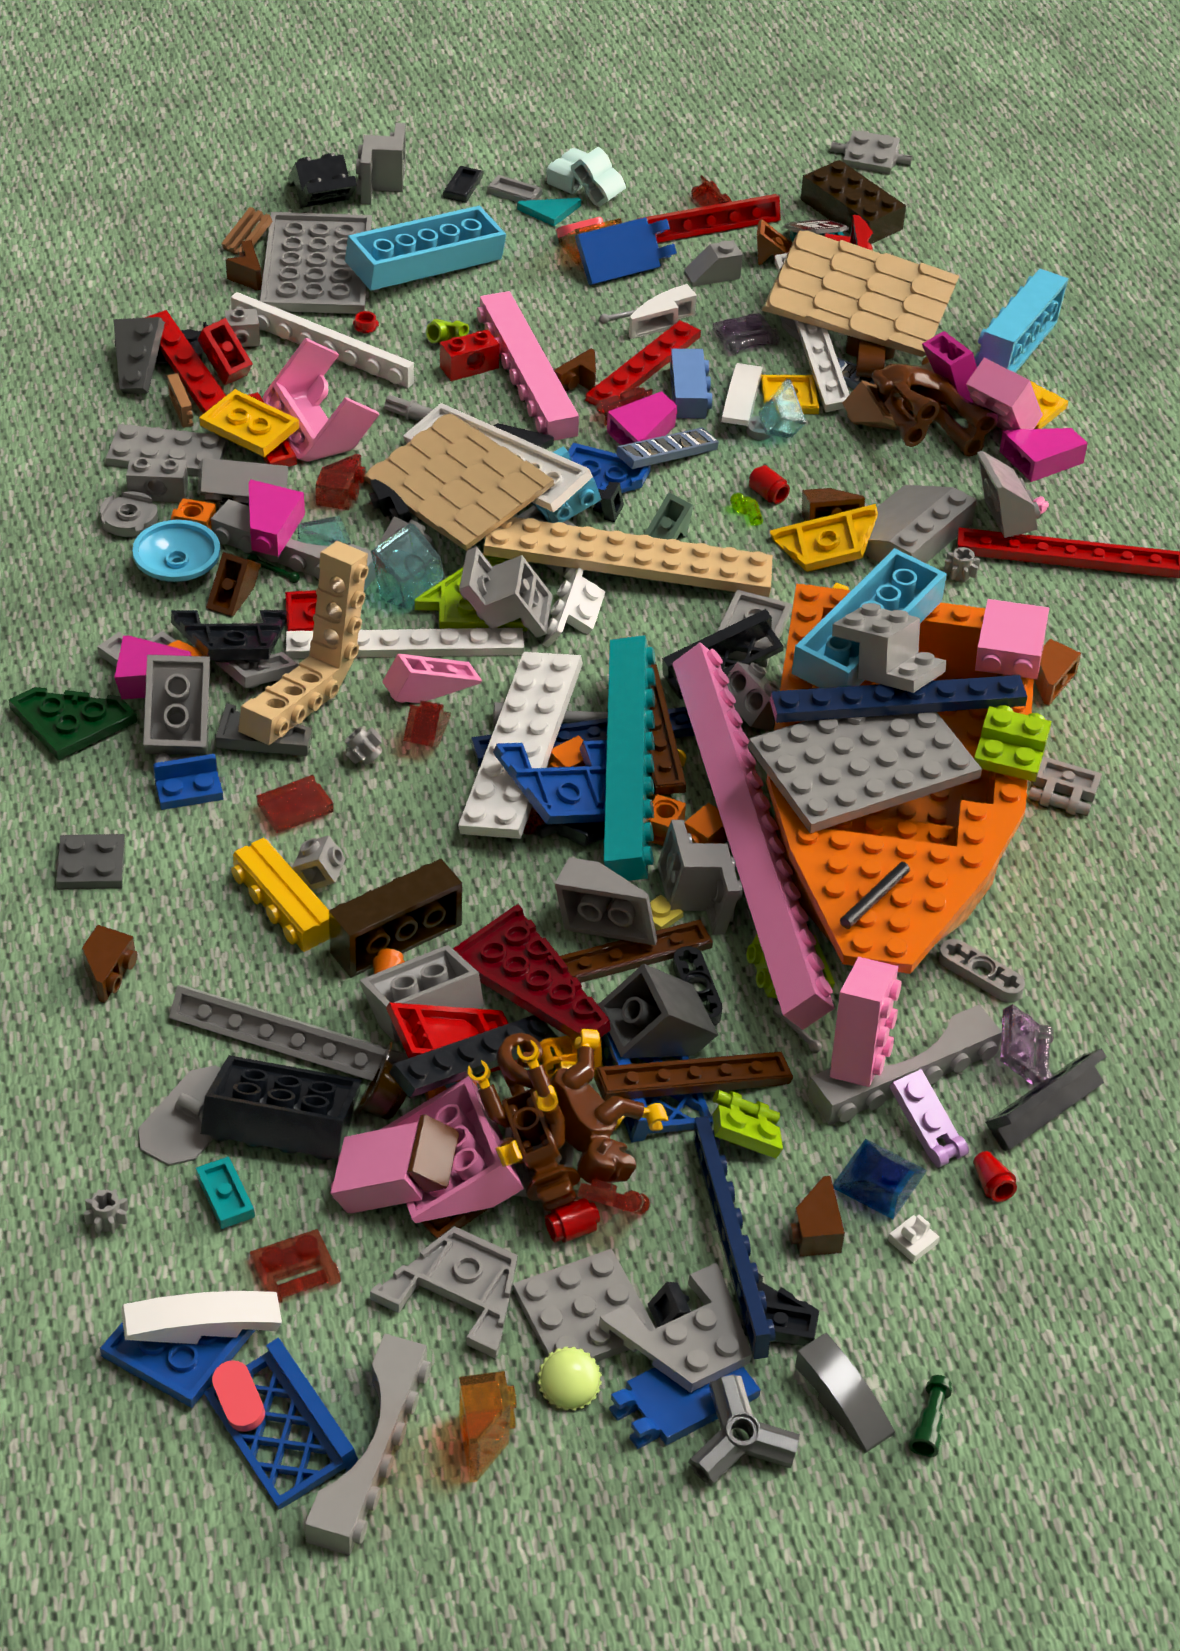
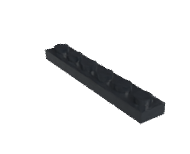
M532 1015L394 1063L389 1074L407 1096L412 1098L469 1076L467 1071L469 1065L473 1075L485 1071L481 1060L487 1064L489 1069L499 1066L496 1059L497 1051L504 1039L511 1034H528L537 1039L539 1043L544 1039L557 1038L558 1036L546 1022ZM517 1049L512 1051V1057L514 1060L518 1059L519 1057L517 1054Z

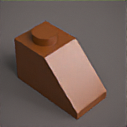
M1049 639L1043 646L1038 678L1034 679L1043 703L1048 706L1076 675L1081 657L1080 652L1052 639Z

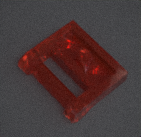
M592 1178L591 1185L581 1182L577 1195L578 1197L640 1215L648 1212L651 1207V1202L647 1195L633 1190L627 1191L622 1195L616 1193L618 1186Z
M318 1229L250 1251L251 1262L264 1291L277 1292L278 1303H282L283 1298L326 1283L331 1286L341 1282L338 1267L333 1262ZM318 1267L322 1268V1270H319L317 1272L290 1280L279 1285L276 1283L277 1281L295 1276L297 1274Z

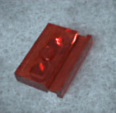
M313 775L256 796L258 807L262 808L263 814L276 833L334 812L332 800L321 785L316 783Z

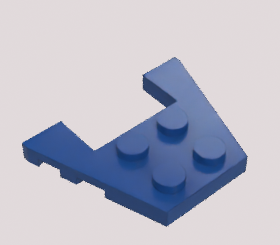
M607 740L582 742L579 748L585 766L532 768L523 743L496 744L493 751L495 757L546 824L605 822Z

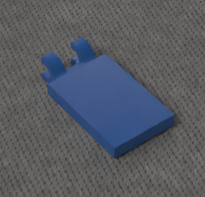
M644 217L576 235L575 240L588 284L591 286L661 267L659 260L670 258L671 255L677 254L675 244L659 248L656 240V234L670 229L668 220L664 219L648 224L647 218Z
M655 1367L626 1382V1389L611 1394V1400L614 1402V1405L610 1406L609 1410L617 1421L638 1409L644 1416V1418L631 1423L634 1433L629 1438L637 1449L659 1437L665 1445H668L718 1419L709 1389L710 1383L689 1392ZM744 1367L725 1375H741L749 1402L760 1396L761 1389Z

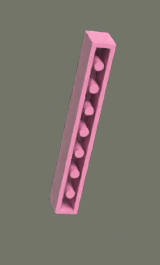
M507 291L480 296V307H477L476 310L478 321L485 325V330L488 329L500 344L499 353L504 369L509 370L511 383L517 385L520 400H525L527 403L528 414L530 417L535 418L538 433L551 435L554 437V441L578 436L579 415L511 292Z

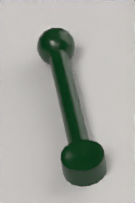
M254 553L247 557L248 560L260 563L261 567L287 577L292 583H297L300 579L297 572L290 573L264 562Z

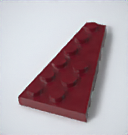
M516 904L453 948L479 972L481 983L573 1040L581 1037L580 1032L582 1029L597 1030L600 1038L611 1030L609 1018L595 1000L586 995L580 981L576 977L573 978L568 972V966L547 939L539 935L536 925L531 919L528 920L525 917L523 909L519 904Z

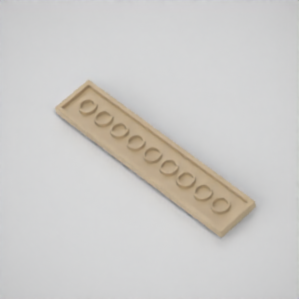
M511 517L488 534L484 544L483 555L513 559L523 555L527 562L575 569L581 568L588 571L736 592L738 589L769 597L771 590L773 555L759 551L748 552L732 547L721 548L704 543L694 544L680 542L676 539L667 540L653 538L649 535L639 536L626 534L621 531L599 530L589 526L578 527L562 522L551 523L534 518L524 519Z

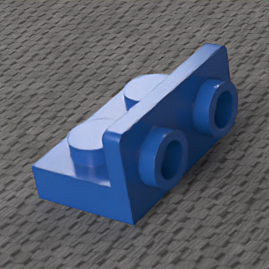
M215 754L153 764L155 786L161 810L223 800V791L217 772Z

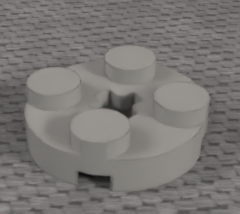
M126 491L122 492V497L114 499L112 495L103 501L100 507V518L104 531L118 536L137 538L143 530L157 523L158 511L157 506L152 503L150 496L141 492Z

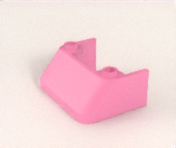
M307 338L302 341L264 393L263 401L265 404L299 419V429L286 440L297 459L310 462L351 451L358 445L361 438L379 416V413L345 397L328 419L320 407L321 402L328 395V382L324 375L338 358L339 354Z

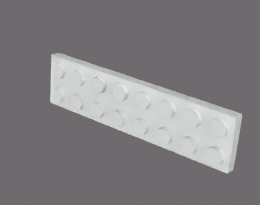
M440 403L403 435L407 444L416 434L431 427L441 416L454 414L470 427H475L498 445L506 447L522 460H527L554 480V486L532 503L552 512L561 507L592 478L589 468L443 403Z
M523 652L458 824L460 834L521 839L532 804L495 757L493 751L498 743H523L531 767L546 768L583 665L581 655Z

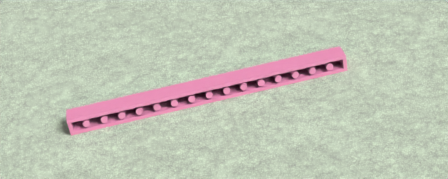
M698 643L672 664L731 852L735 859L737 871L782 1014L804 1030L835 1009L831 998L833 990L824 977L822 971L825 968L824 963L816 953L814 947L816 939L808 929L806 922L809 919L805 910L800 905L799 898L801 895L792 881L791 875L793 871L785 860L783 853L786 850L777 836L776 830H778V826L770 815L769 808L771 805L763 794L761 787L764 784L756 773L754 767L756 760L749 752L747 746L749 739L742 731L741 724L743 721L735 710L734 704L736 700L727 686L729 679L721 668L723 661L714 649L709 650L702 643Z

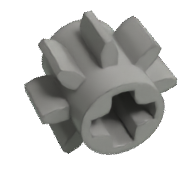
M957 548L953 553H947L944 572H950L952 580L966 582L970 577H977L980 558H974L975 554L969 548Z
M359 727L346 738L345 743L348 747L345 749L347 751L345 754L354 764L361 760L365 765H368L381 754L382 748L379 745L382 743V737L373 727L367 732L362 727Z
M99 1189L92 1199H85V1224L94 1223L97 1234L101 1231L115 1233V1229L120 1223H128L126 1213L129 1210L127 1198L118 1199L116 1189L113 1191Z

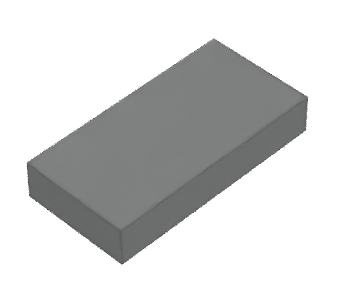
M498 175L487 187V193L519 202L538 200L542 195V188Z

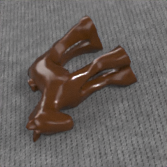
M927 356L923 358L922 364L919 366L890 364L884 369L875 370L872 373V379L877 386L879 398L892 416L905 446L914 447L921 443L926 436L929 425L935 420L957 445L963 455L971 457L977 455V452L982 451L985 435L995 428L998 423V416L995 412L966 400L956 391L948 378L935 373ZM946 404L967 421L968 428L956 422L949 414ZM904 408L911 410L913 417Z

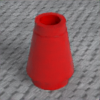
M983 1151L976 1155L973 1164L985 1195L996 1202H1003L1011 1198L1017 1190L1015 1175L997 1160L991 1152Z

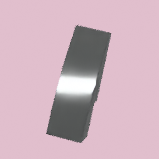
M824 1333L798 1350L795 1368L819 1393L818 1401L865 1453L894 1435L895 1431L873 1392L848 1357L827 1333Z

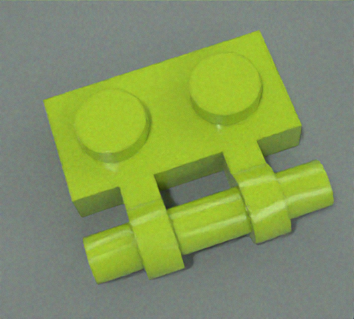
M717 1090L713 1096V1102L719 1105L712 1114L715 1137L777 1159L783 1150L780 1127L776 1126L780 1118V1112L769 1109L768 1104L760 1101L753 1103L742 1099V1095L730 1091L726 1093Z

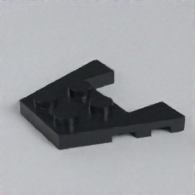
M171 610V623L205 657H210V660L220 663L230 660L258 662L260 660H269L286 624L287 611L260 610V623L202 624L198 610Z

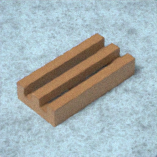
M249 207L221 243L223 249L238 255V252H242V247L240 246L239 249L238 247L244 239H246L245 241L251 240L254 246L273 222L271 216L268 214L263 215L259 210L255 212L254 208Z
M178 373L167 375L169 397L182 427L194 426L192 421L193 414L191 412L192 404Z

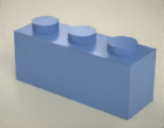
M671 349L670 377L672 400L677 405L678 410L676 418L706 419L707 409H712V393H707L710 392L711 378L708 376L709 360H704L703 349Z

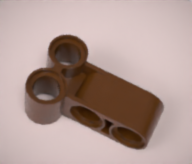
M847 335L845 351L847 354L857 357L856 377L872 378V373L875 370L884 369L885 360L891 359L895 355V349Z

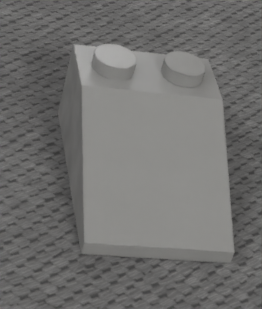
M147 655L143 742L145 754H159L163 752L174 755H208L210 657Z
M569 857L555 882L564 929L578 933L656 945L657 936L648 893L600 862Z

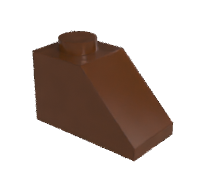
M832 488L802 490V517L804 521L865 507V497L862 495Z
M223 552L206 608L234 616L254 590L261 564Z
M831 1175L823 1176L796 1207L794 1222L788 1225L791 1245L797 1244L799 1257L842 1252L845 1232Z

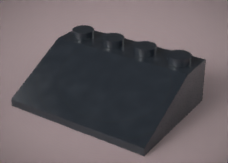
M228 1055L205 1095L200 1134L211 1136V1138L218 1141L235 1140L245 1142L246 1145L251 1147L268 1146L279 1148L280 1151L288 1154L297 1152L311 1154L320 1160L338 1159L344 1137H347L362 1080Z

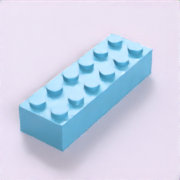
M479 205L348 235L345 262L370 291L500 260L503 255L506 233Z
M1039 269L1033 276H1029L1025 286H1020L1016 296L1010 298L1006 308L1002 307L998 317L992 318L989 327L982 330L978 339V344H981L980 352L978 351L975 355L976 366L978 367L985 357L1016 373L1057 323L1069 278L1043 269Z
M894 548L795 646L792 674L819 688L860 686L864 679L858 678L860 643L832 636L833 623L866 603H875L880 605L882 609L890 611H906L908 615L919 617L921 623L942 602L947 573Z

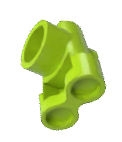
M434 319L426 328V336L431 343H440L454 337H461L469 332L468 324L458 320L452 323L441 319Z

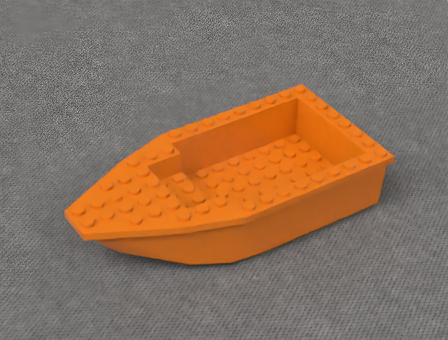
M796 583L780 691L819 688L792 674L795 646L851 590ZM940 603L920 623L919 653L928 652L936 658L946 660V672L933 681L1011 676L975 670L978 643L986 608ZM1021 677L1028 696L1026 706L1010 708L1016 713L1029 715L1032 713L1034 679ZM864 680L860 686L877 685L879 683ZM988 709L937 712L974 758ZM775 721L774 731L804 721L776 723ZM982 769L981 776L978 779L809 833L768 774L766 780L775 810V822L778 826L776 833L785 847L786 851L783 854L785 860L792 868L793 874L791 878L800 892V905L833 944L842 964L854 966L857 958L862 957L898 966V972L908 974L913 972L936 943L968 919L992 886L999 861L1024 818L1028 782L1025 779ZM900 862L908 864L910 872L850 929H846L841 925L840 918Z

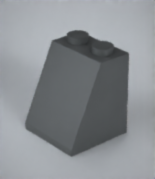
M644 963L598 1004L610 1020L611 1030L609 1033L623 1058L695 1056L718 1036L693 984Z

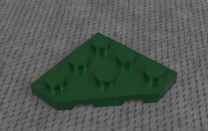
M34 687L8 699L10 709L57 760L137 722L136 712L120 696L107 695V698L103 699L90 697V693L65 690L64 694L48 693L47 688Z

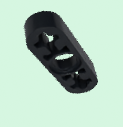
M681 947L674 953L673 969L677 978L690 984L701 983L706 987L705 990L696 992L702 1002L706 1001L707 1010L712 1012V1014L708 1015L713 1025L716 1026L721 1021L722 1003L703 954L695 947ZM688 959L690 963H693V971L689 972L688 963L683 960Z

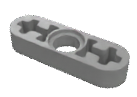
M948 939L941 944L938 959L943 967L1001 1001L1016 1002L1021 999L1025 981L1020 974L961 940ZM983 967L990 973L988 975H978L973 969ZM1010 984L1013 985V986H1015V987H1012V986H1011V987H1009L1008 989L1004 987V986L1007 987V986H1009Z

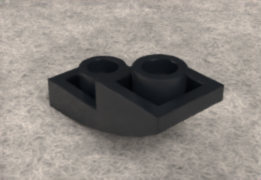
M376 479L370 481L373 492L369 493V497L374 509L380 508L384 517L391 516L393 519L395 516L409 523L412 520L411 514L402 498L383 482Z

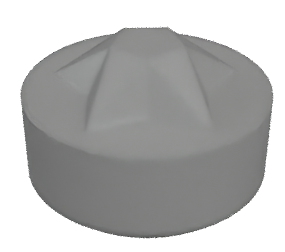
M754 416L751 418L746 432L753 439L766 440L773 435L774 423L767 417Z

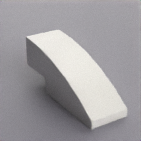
M688 284L665 291L645 302L630 316V339L667 330L677 323L678 319L695 315L697 299L695 292Z

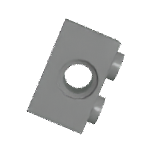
M130 457L126 474L128 491L144 493L155 502L180 503L182 498L186 499L187 462L186 460L172 458Z

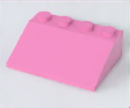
M469 1076L381 1128L385 1129L419 1122L420 1115L426 1114L454 1128L459 1133L448 1187L443 1190L423 1192L422 1200L406 1203L411 1218L415 1223L493 1208L524 1189L514 1164L502 1167L495 1149L499 1147L500 1142L503 1140L497 1123L487 1116L478 1094L479 1089Z

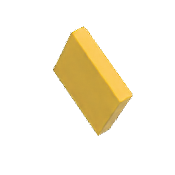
M761 375L765 414H819V403L813 375Z

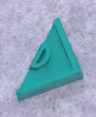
M580 198L517 202V210L551 226L557 225L581 207Z

